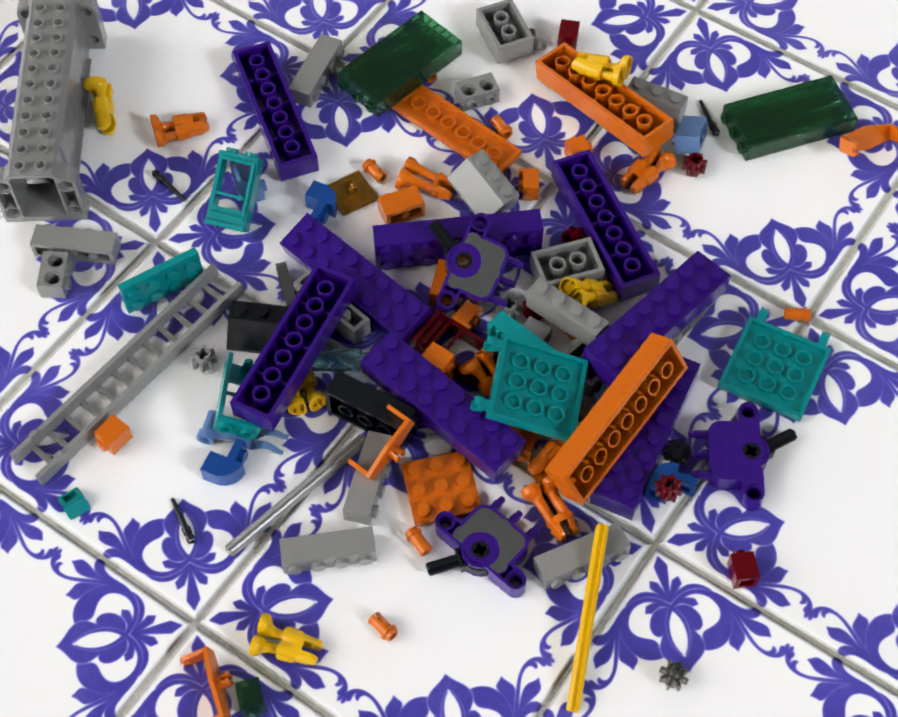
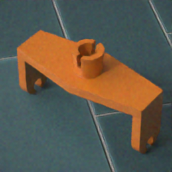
M891 123L865 125L841 136L839 151L855 157L859 155V152L856 151L869 150L889 140L898 143V126Z
M389 404L386 408L404 420V422L385 444L369 471L350 458L347 463L373 481L391 459L396 463L402 460L397 454L405 456L406 451L401 449L400 446L415 424L411 419Z
M205 646L181 657L180 663L184 666L193 665L202 660L205 661L208 682L218 714L213 717H231L226 688L234 685L233 681H229L233 678L229 671L221 674L214 650Z

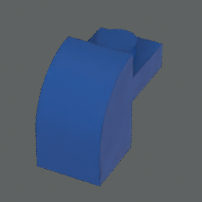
M313 180L305 193L306 207L313 210L311 213L312 217L321 224H326L329 216L334 218L337 216L336 195L328 185Z
M237 438L227 457L210 451L200 468L203 480L220 486L232 485L241 480L246 474L243 464L248 457L245 441Z
M664 463L653 470L647 483L644 497L663 503L659 496L655 497L657 488L654 487L656 480L661 481L662 474L665 476L674 474L677 480H682L680 488L683 489V494L691 497L694 496L699 479L694 478L688 473H679L680 464Z

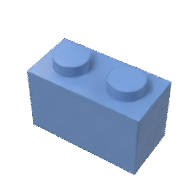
M683 115L681 122L677 123L676 133H673L672 137L675 153H700L707 136V117Z

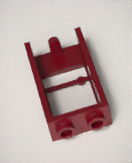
M437 309L412 338V348L422 355L433 341L436 343L446 331L455 336L447 346L443 347L448 351L458 338L477 350L483 348L484 341L486 340L446 317ZM493 352L495 364L497 363L499 352ZM455 360L456 378L476 389L480 381L472 374L462 375L458 371L462 364ZM481 363L482 368L488 375V369Z

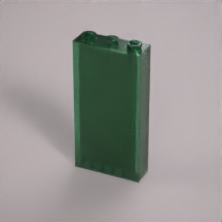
M421 10L337 72L338 87L351 95L354 101L361 103L369 113L380 117L462 54V40Z
M832 75L724 104L720 115L722 124L726 125L730 138L736 143L737 151L739 154H742L745 161L852 132L858 120Z

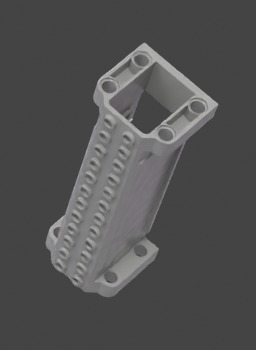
M18 0L17 17L24 34L9 142V159L7 165L0 167V209L6 222L88 220L90 204L80 178L88 91L83 88V80L90 77L92 60L89 58V49H106L107 34L97 0ZM30 178H51L55 183L28 184L27 181H30Z

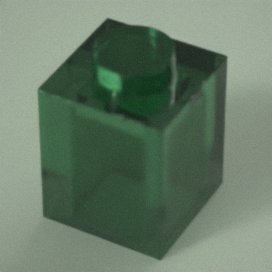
M259 677L234 683L242 717H260L262 713L267 712Z

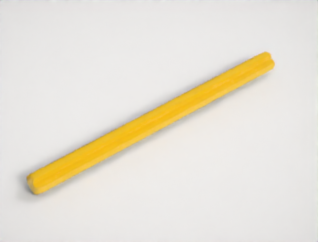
M597 524L595 527L566 710L573 713H578L581 707L609 526L605 524Z

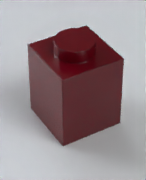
M561 19L557 46L565 42L576 50L580 21Z
M737 550L730 554L727 566L733 589L757 586L760 574L754 551Z

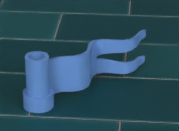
M214 410L208 411L203 427L199 429L196 436L199 442L207 445H212L215 439L235 442L238 438L245 441L246 447L249 450L268 449L279 455H283L284 452L267 441L244 439L241 436L230 433L224 434L212 429L216 413ZM263 429L256 439L264 436H275L288 440L289 435L278 430L271 432Z

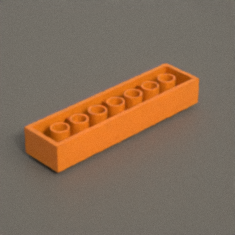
M563 42L535 61L536 76L539 81L641 156L646 157L673 137L674 119L624 84L621 87L614 86L605 79L596 80L586 75L578 74V72L573 70L571 64L577 58L579 52L567 43Z
M651 332L544 469L564 497L581 505L587 501L688 369L672 339Z

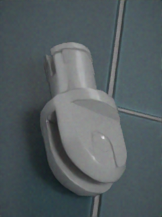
M436 433L428 434L423 441L425 451L431 455L451 453L454 449Z

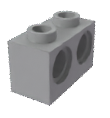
M492 72L455 82V96L462 111L465 112L499 102L500 88Z
M43 251L36 284L41 298L67 297V291L71 289L70 276L75 269L74 260H71L69 252Z

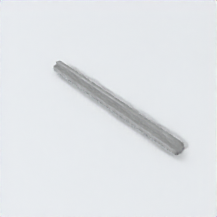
M363 434L355 437L225 545L227 553L235 556L343 466L349 458L351 459L362 450L366 437Z

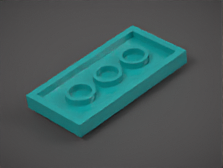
M193 247L118 284L117 286L127 312L130 314L134 311H139L144 306L159 301L164 296L177 292L191 284L203 272L199 253Z

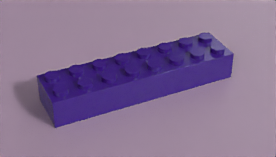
M270 41L232 51L235 68L280 181L319 171L317 153Z
M588 149L554 160L551 176L578 226L584 229L583 233L587 237H591L605 269L604 274L608 281L612 283L613 290L619 296V301L654 289L659 284L661 274L591 150Z
M540 209L486 214L490 218L491 223L485 237L503 244L507 248L509 256L530 255L532 251L542 249L544 228ZM473 216L372 226L376 267L380 270H391L394 268H411L423 265L431 266L438 264L439 259L446 260L442 253L444 247L429 229V225L433 221L439 220L454 241L459 239L462 242ZM475 222L477 228H485L484 222Z
M306 213L280 242L285 253L306 270L312 271L315 264L318 263L354 278L356 294L351 304L385 333L388 334L392 331L408 345L412 343V338L433 315L428 306L309 213Z
M700 251L695 252L584 348L582 359L588 360L587 369L606 385L610 386L651 332L670 339L675 337L726 291L731 275Z
M318 263L315 264L230 401L233 415L273 432L353 300L356 294L354 278Z
M392 331L360 360L362 372L384 391L392 394L395 399L415 408L419 420L494 482L525 451L526 440L507 424L485 418V411L476 412L470 410L471 401L474 400V397Z
M683 357L688 369L593 491L589 503L632 521L645 493L649 478L661 458L696 381L700 363Z

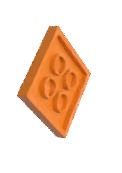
M459 452L401 463L409 504L416 527L435 524L437 514L443 511L451 512L457 518L467 517L476 507L481 505L470 461Z

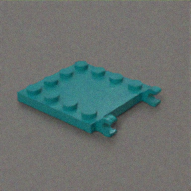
M761 307L757 318L749 317L717 388L800 422L832 350L826 347L831 334L823 331L818 343L765 322L770 310Z
M504 335L501 340L494 336H488L487 341H484L483 350L499 352L490 397L488 400L475 395L474 400L471 401L470 410L476 412L485 411V418L566 442L578 425L588 360L508 335Z

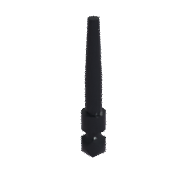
M700 100L699 103L705 117H707L712 135L719 136L720 130L717 128L716 122L713 121L705 104Z
M157 169L152 171V176L154 178H157L158 182L164 184L181 200H186V198L170 182L167 181V178L163 174H160V172Z
M171 498L187 543H195V536L192 534L191 527L187 524L175 498Z

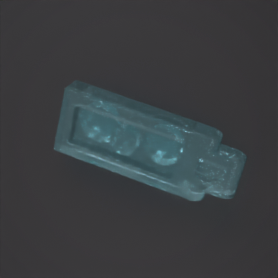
M323 348L311 369L312 371L358 372L361 371L360 360L368 352H362L358 348Z

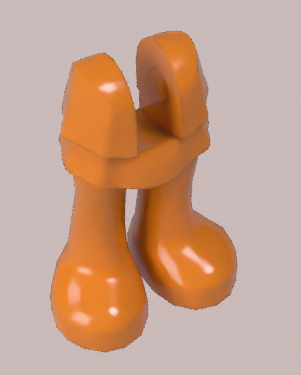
M411 156L405 161L404 168L400 170L395 183V189L401 190L407 187V185H416L417 188L430 194L431 197L447 201L452 197L450 191H455L447 181L448 176H444L441 172L439 174L432 172L419 164ZM414 174H417V175H419V176H422V177H424V178H426V179L432 181L433 183L427 182V181L423 180L422 178H420V177H418V176H416V175H414Z
M549 476L542 479L540 486L537 482H533L521 490L520 494L523 499L532 503L547 523L546 527L551 530L550 534L559 542L566 540L565 532L560 525L563 521L573 536L580 533L578 520L574 518L573 512L563 502L558 488ZM542 491L547 496L549 501L552 503L558 514H553V512L549 508L548 504L546 503L542 495Z

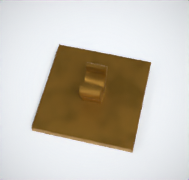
M359 170L328 185L335 192L337 208L343 216L378 200L377 194Z

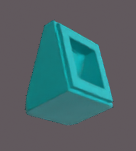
M78 487L57 498L70 520L90 510L88 502Z

